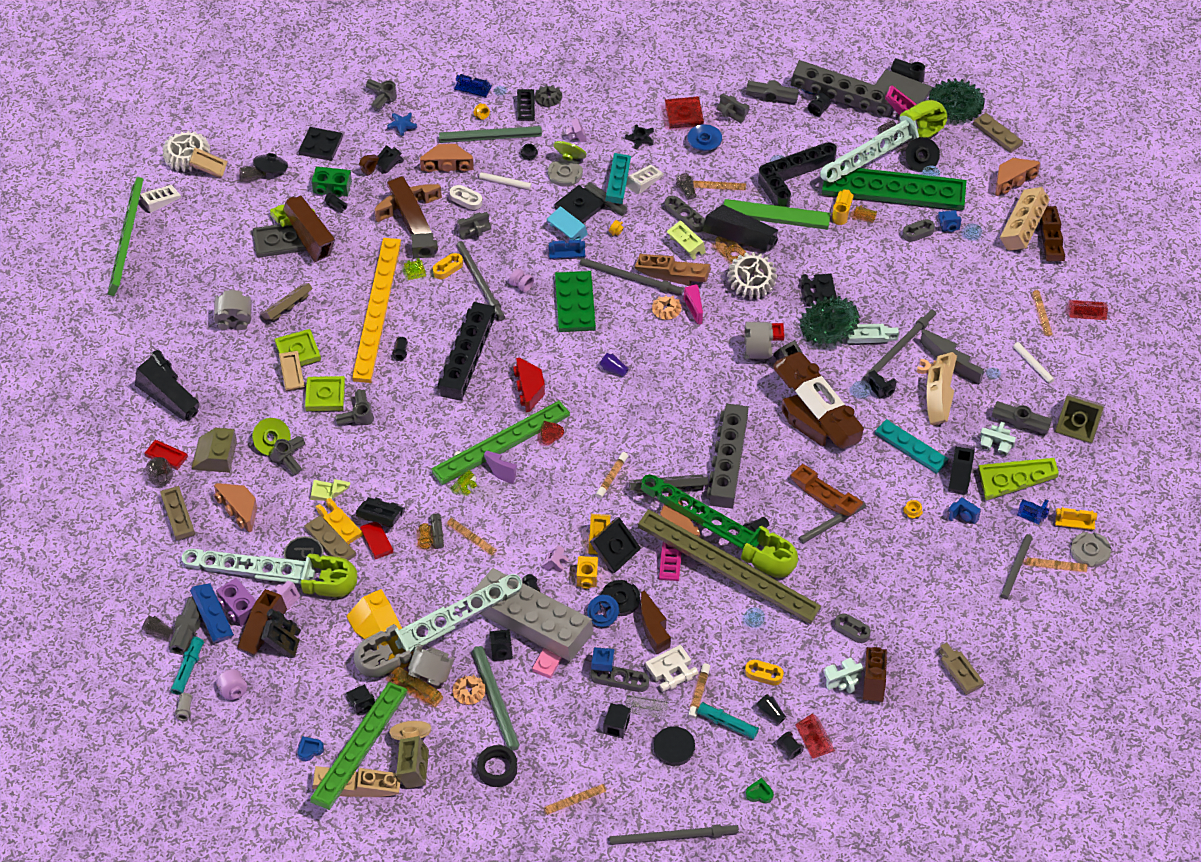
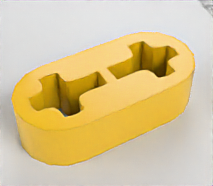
M459 253L449 254L433 265V276L437 279H445L462 268L463 257Z
M750 660L745 667V674L751 680L774 686L779 685L783 681V669L777 665L759 660ZM757 667L755 673L751 672V669ZM773 673H777L775 678L771 677Z

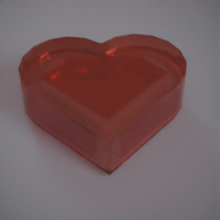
M544 421L540 434L541 442L545 445H550L555 440L560 439L564 434L563 427L559 424Z

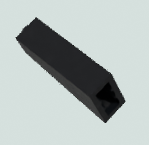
M723 204L706 215L702 230L703 232L764 251L774 247L778 242V229Z
M151 357L137 367L136 387L183 421L196 416L199 411V401Z

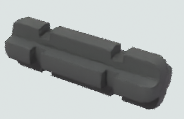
M439 513L431 514L433 546L435 549H441L444 547L441 515Z

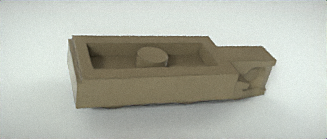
M948 642L940 645L939 653L942 655L941 661L966 695L983 687L984 681L961 651H953Z

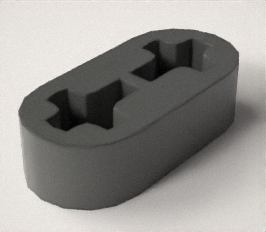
M929 219L909 224L903 228V239L913 242L931 236L934 233L935 224Z
M846 613L836 616L834 625L838 632L857 643H865L869 640L871 633L869 626ZM847 621V624L840 625L841 622ZM861 631H864V632H865L864 634H861L860 636L857 635L858 632H859V633H860Z

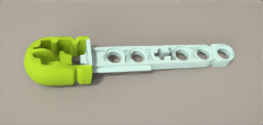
M926 100L900 114L901 122L873 137L872 140L841 156L835 162L825 165L820 173L821 178L824 181L834 182L841 178V175H847L907 141L911 142L918 137L929 138L944 128L947 122V113L944 106L937 101ZM897 132L898 138L894 141L893 136ZM884 139L885 145L881 148L880 143ZM858 154V161L854 163V157ZM845 162V168L841 171L840 166ZM831 169L832 175L828 178L827 172Z
M188 549L182 554L184 565L191 569L201 570L203 568L211 572L255 577V579L278 582L291 581L294 584H301L302 591L306 594H314L316 592L317 595L343 597L351 593L357 584V570L355 566L347 559L326 555L320 557L318 554H308L306 561L216 551L204 552L200 549ZM190 555H196L197 558L194 562H187V558ZM210 557L216 558V561H215L214 564H212V565H206V564H205V563H206V560H207L208 558H210ZM232 559L235 561L234 565L230 568L224 566L227 560ZM249 563H251L252 566H249V568L246 569L245 566H248ZM265 565H273V569L270 572H263ZM285 567L292 568V572L290 574H282V570ZM314 568L321 569L319 579L322 581L311 580L314 578Z

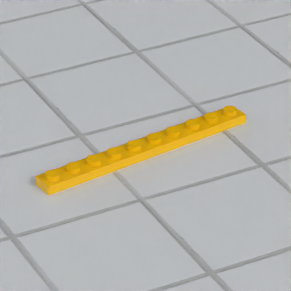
M383 238L353 372V382H372L399 257L401 239Z

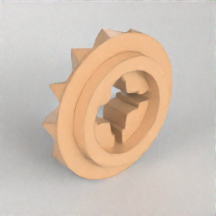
M658 296L657 300L653 301L652 311L658 318L669 320L680 314L681 304L679 299H675L674 296ZM670 303V307L664 309V306Z
M474 674L472 676L464 675L461 679L457 678L456 683L453 684V695L462 704H476L483 699L486 693L485 684L482 679L475 677ZM467 684L472 688L471 695L466 689Z

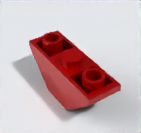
M519 357L516 358V366H513L514 377L519 379L516 381L517 390L522 392V395H519L520 404L525 406L527 413L545 395V382L542 369Z

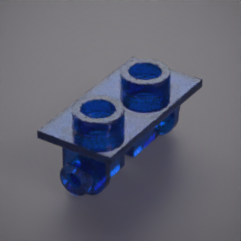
M457 74V84L454 90L487 97L492 85L487 80L478 78L472 80L470 76Z

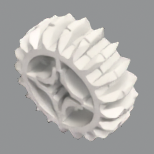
M189 130L187 133L182 131L181 134L175 133L174 137L169 136V140L165 141L162 149L163 158L167 166L169 165L171 169L175 168L177 172L180 169L183 172L186 169L192 172V168L195 167L188 165L193 149L196 147L210 153V145L206 137H203L202 134H197L196 131L190 133Z
M746 252L744 257L739 255L738 260L734 259L732 261V264L729 265L727 276L729 277L728 283L732 284L731 289H737L736 295L742 293L743 298L749 295L750 300L755 295L758 300L760 294L765 297L767 292L770 293L772 291V287L776 284L777 274H775L776 268L773 267V261L768 262V256L763 259L761 253L755 256V252H752V255ZM755 271L754 277H752L751 280H749L750 275H753V272ZM738 276H741V279L745 280L746 284H744Z

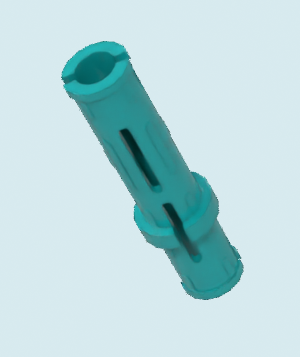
M199 637L191 639L188 650L183 654V662L170 689L173 694L180 695L184 692L192 670L200 659L199 654L205 642Z
M702 702L698 708V715L712 720L716 725L719 723L752 740L758 734L759 727L729 715L721 708H714L705 702Z

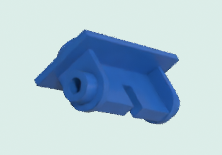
M581 239L569 240V243L552 240L548 244L549 259L586 257L585 241H581Z

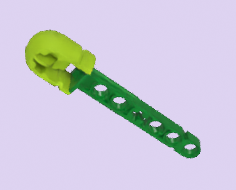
M648 474L643 477L641 489L644 493L653 498L656 496L663 504L743 549L741 560L752 563L753 567L775 578L786 577L796 568L798 563L797 550L786 539L775 533H769V530L763 526L758 527L753 532L671 484L664 483V480L657 476ZM653 482L655 486L649 487L645 483ZM663 491H668V492H670L672 495L669 496V497H667V496H664V495L662 494V492H663ZM686 501L688 505L681 506L678 502ZM713 520H718V521H720L722 524H721V525H714V524L712 523V521H713ZM729 530H736L739 534L732 535L729 533ZM758 545L764 547L762 551L757 549Z

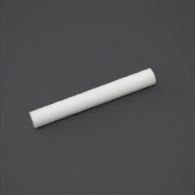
M483 172L479 175V179L522 189L530 190L532 183Z
M1019 342L1014 344L1013 348L1049 384L1055 381L1047 370Z

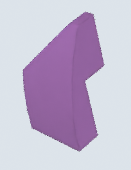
M486 450L484 457L495 477L513 484L516 479L517 465L502 461V455Z

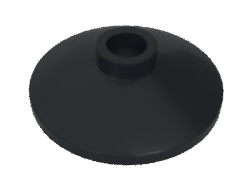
M918 137L908 144L905 157L912 169L919 172H927L938 164L940 151L933 140L927 137ZM919 153L923 154V159L919 158Z
M274 153L258 155L253 159V165L263 172L282 173L288 169V163Z

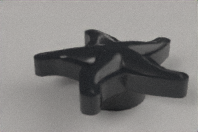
M636 124L633 134H626L625 139L635 141L634 149H638L643 143L654 145V141L649 136L654 132V128L645 129L638 127V124Z

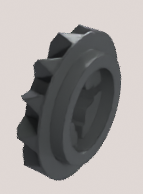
M546 84L545 87L540 86L539 90H536L535 100L543 106H554L562 100V92L559 87L555 88L554 84L552 86Z

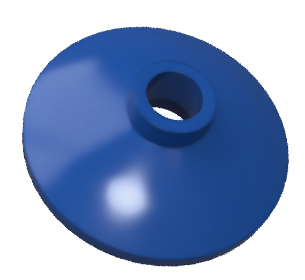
M702 124L690 129L687 140L697 150L710 151L721 144L722 134L716 127Z

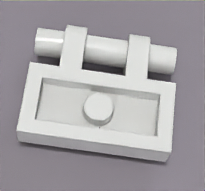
M681 645L645 662V667L655 681L662 678L665 680V682L659 684L662 692L668 689L672 690L678 684L684 681L688 682L693 679L692 677L699 674L696 667L687 668L691 664V659ZM680 671L681 674L675 677L671 676L672 673Z

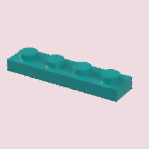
M614 153L605 201L623 204L631 161L630 155Z
M887 419L875 430L876 436L936 474L949 461V458Z

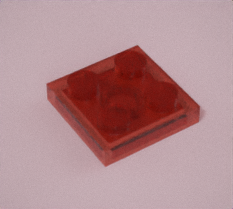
M699 96L665 99L669 129L695 127L704 124Z

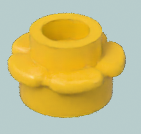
M480 103L474 108L476 119L484 120L490 114V109L486 104Z
M615 220L608 232L612 236L615 234L619 236L624 229L622 226L623 222Z
M916 500L908 501L903 509L909 518L920 517L923 514L922 505Z

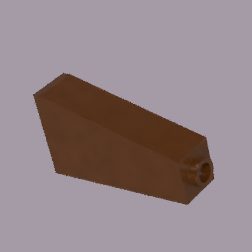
M302 195L287 199L283 211L314 263L330 256L335 239Z

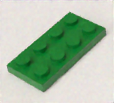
M591 271L555 272L559 332L596 331Z

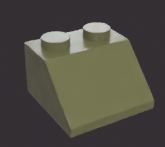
M1067 394L1055 432L1092 443L1105 405Z
M215 427L199 437L191 469L230 473L237 445L235 429Z

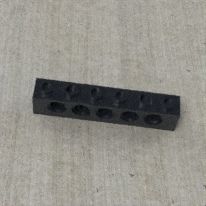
M473 302L471 309L468 308L466 322L462 323L461 334L455 340V349L451 350L449 355L450 361L444 366V376L438 381L441 397L459 401L463 400L495 320V306Z

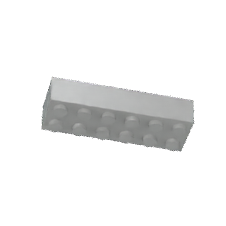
M492 568L471 594L492 583H499V580L507 575ZM510 579L507 582V586L510 589H516L519 585L516 579ZM523 583L518 593L509 598L505 596L500 603L479 613L570 662L594 633L591 618ZM496 588L491 589L489 592V596L493 599L501 595L500 590ZM474 598L471 601V605L474 608H480L483 604L480 598Z

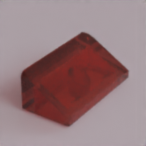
M1069 300L1070 318L1107 320L1108 307L1105 302Z
M812 713L795 724L813 759L835 751L816 715Z

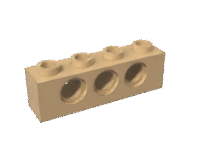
M1043 187L1023 190L1000 236L1007 250L1027 248L1050 201Z

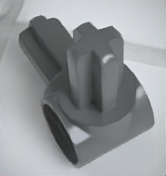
M372 79L367 80L366 88L378 94V97L371 104L375 111L380 110L385 103H391L397 99L396 84L393 81L388 80L379 83Z
M357 389L355 392L356 404L351 412L336 415V422L339 426L352 422L369 425L374 421L371 404L367 402L365 390Z
M297 436L289 441L285 439L277 440L270 453L271 460L277 464H284L293 475H297L302 468L292 456L295 450L305 445L304 438Z

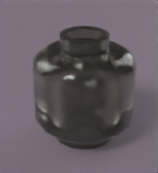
M163 457L151 459L145 467L150 482L156 486L165 485L172 480L173 469L168 460Z

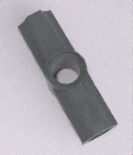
M748 80L746 95L762 97L766 102L772 101V103H776L778 100L797 103L799 89L781 86L775 80L767 83Z
M999 401L996 402L992 417L1012 423L1016 429L1025 430L1028 428L1046 435L1052 422L1051 418L1033 413L1028 406L1020 405L1015 407Z
M193 596L188 597L182 615L179 614L177 616L175 632L169 645L170 651L178 655H183L188 650L191 639L197 635L196 630L200 628L201 614Z

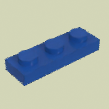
M211 583L193 586L190 592L213 642L232 638L234 634Z

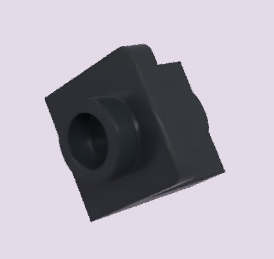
M386 145L378 155L377 165L388 173L398 160L404 161L400 156L402 153L397 148L393 147L391 149Z
M873 370L868 373L866 384L881 399L885 396L889 397L895 392L897 380L893 378L885 382L884 378Z
M510 629L489 631L492 660L503 661L513 659Z
M365 684L346 692V696L357 715L368 713L375 703L373 694L369 693Z

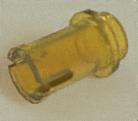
M860 205L856 206L854 216L857 219L863 218L874 222L877 211Z
M428 523L420 524L418 527V545L422 549H429L433 545L431 525Z

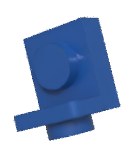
M956 210L938 212L942 232L960 230L962 219L960 216H957Z
M961 497L957 503L953 502L949 507L948 512L950 514L948 520L953 521L959 514L963 520L976 524L980 518L981 509Z
M594 647L591 670L612 672L614 649Z

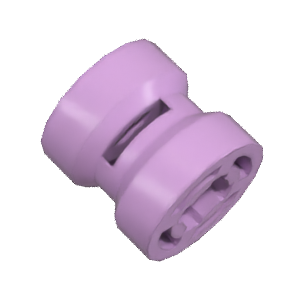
M517 268L512 272L509 283L514 287L518 286L521 291L526 293L533 286L534 277L530 274H525L523 270Z

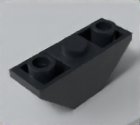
M956 443L948 491L968 493L975 446Z

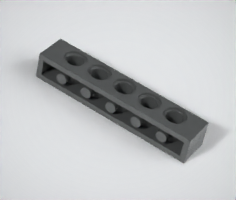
M801 60L797 63L792 76L791 86L814 94L824 93L829 99L880 116H889L892 106L885 99L888 89Z
M726 403L725 411L721 410L720 422H723V424L718 426L717 437H720V441L716 440L715 452H718V454L713 456L712 462L715 472L711 471L709 483H712V487H708L707 491L710 506L733 509L749 406Z

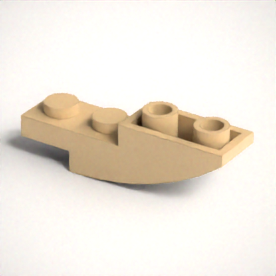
M953 352L937 356L936 365L929 367L927 409L931 425L948 422L954 390L950 385L957 355Z
M315 766L312 789H317L330 768ZM359 768L340 796L386 797L398 795L400 779L393 772Z

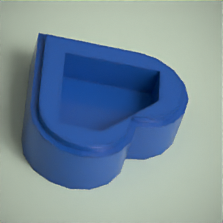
M302 736L297 752L301 761H310L314 756L321 755L324 751V744L319 739Z

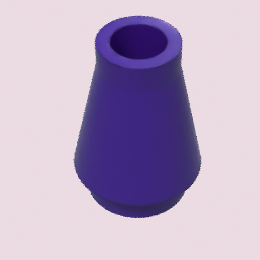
M606 353L600 362L603 370L622 377L629 370L613 353Z

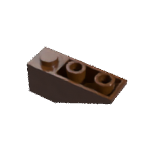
M797 394L782 399V412L788 423L824 447L828 435L821 428L820 421Z
M267 589L262 592L253 605L237 647L239 650L252 655L258 652L265 642L261 639L265 623L271 620V617L267 615L269 609L280 611L283 614L287 611L282 595Z
M880 647L866 648L863 700L884 701L887 649Z

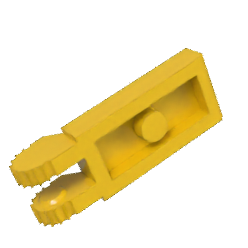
M331 498L326 500L327 506L332 510L329 514L321 504L315 506L317 512L348 545L363 536L362 531L340 507H337Z

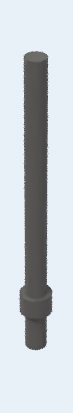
M459 241L457 247L489 302L488 305L495 306V314L499 321L504 320L505 315L501 310L500 302L493 296L463 241Z
M581 258L580 265L660 288V291L668 293L670 291L680 295L684 292V288L672 285L671 282L665 280H655L585 258Z
M931 309L924 317H920L916 321V325L863 376V379L867 381L868 373L873 370L878 373L921 329L923 330L929 325V321L936 315V312Z
M716 824L707 828L609 836L610 845L704 836L717 838L726 834L739 833L738 825L721 826V824Z

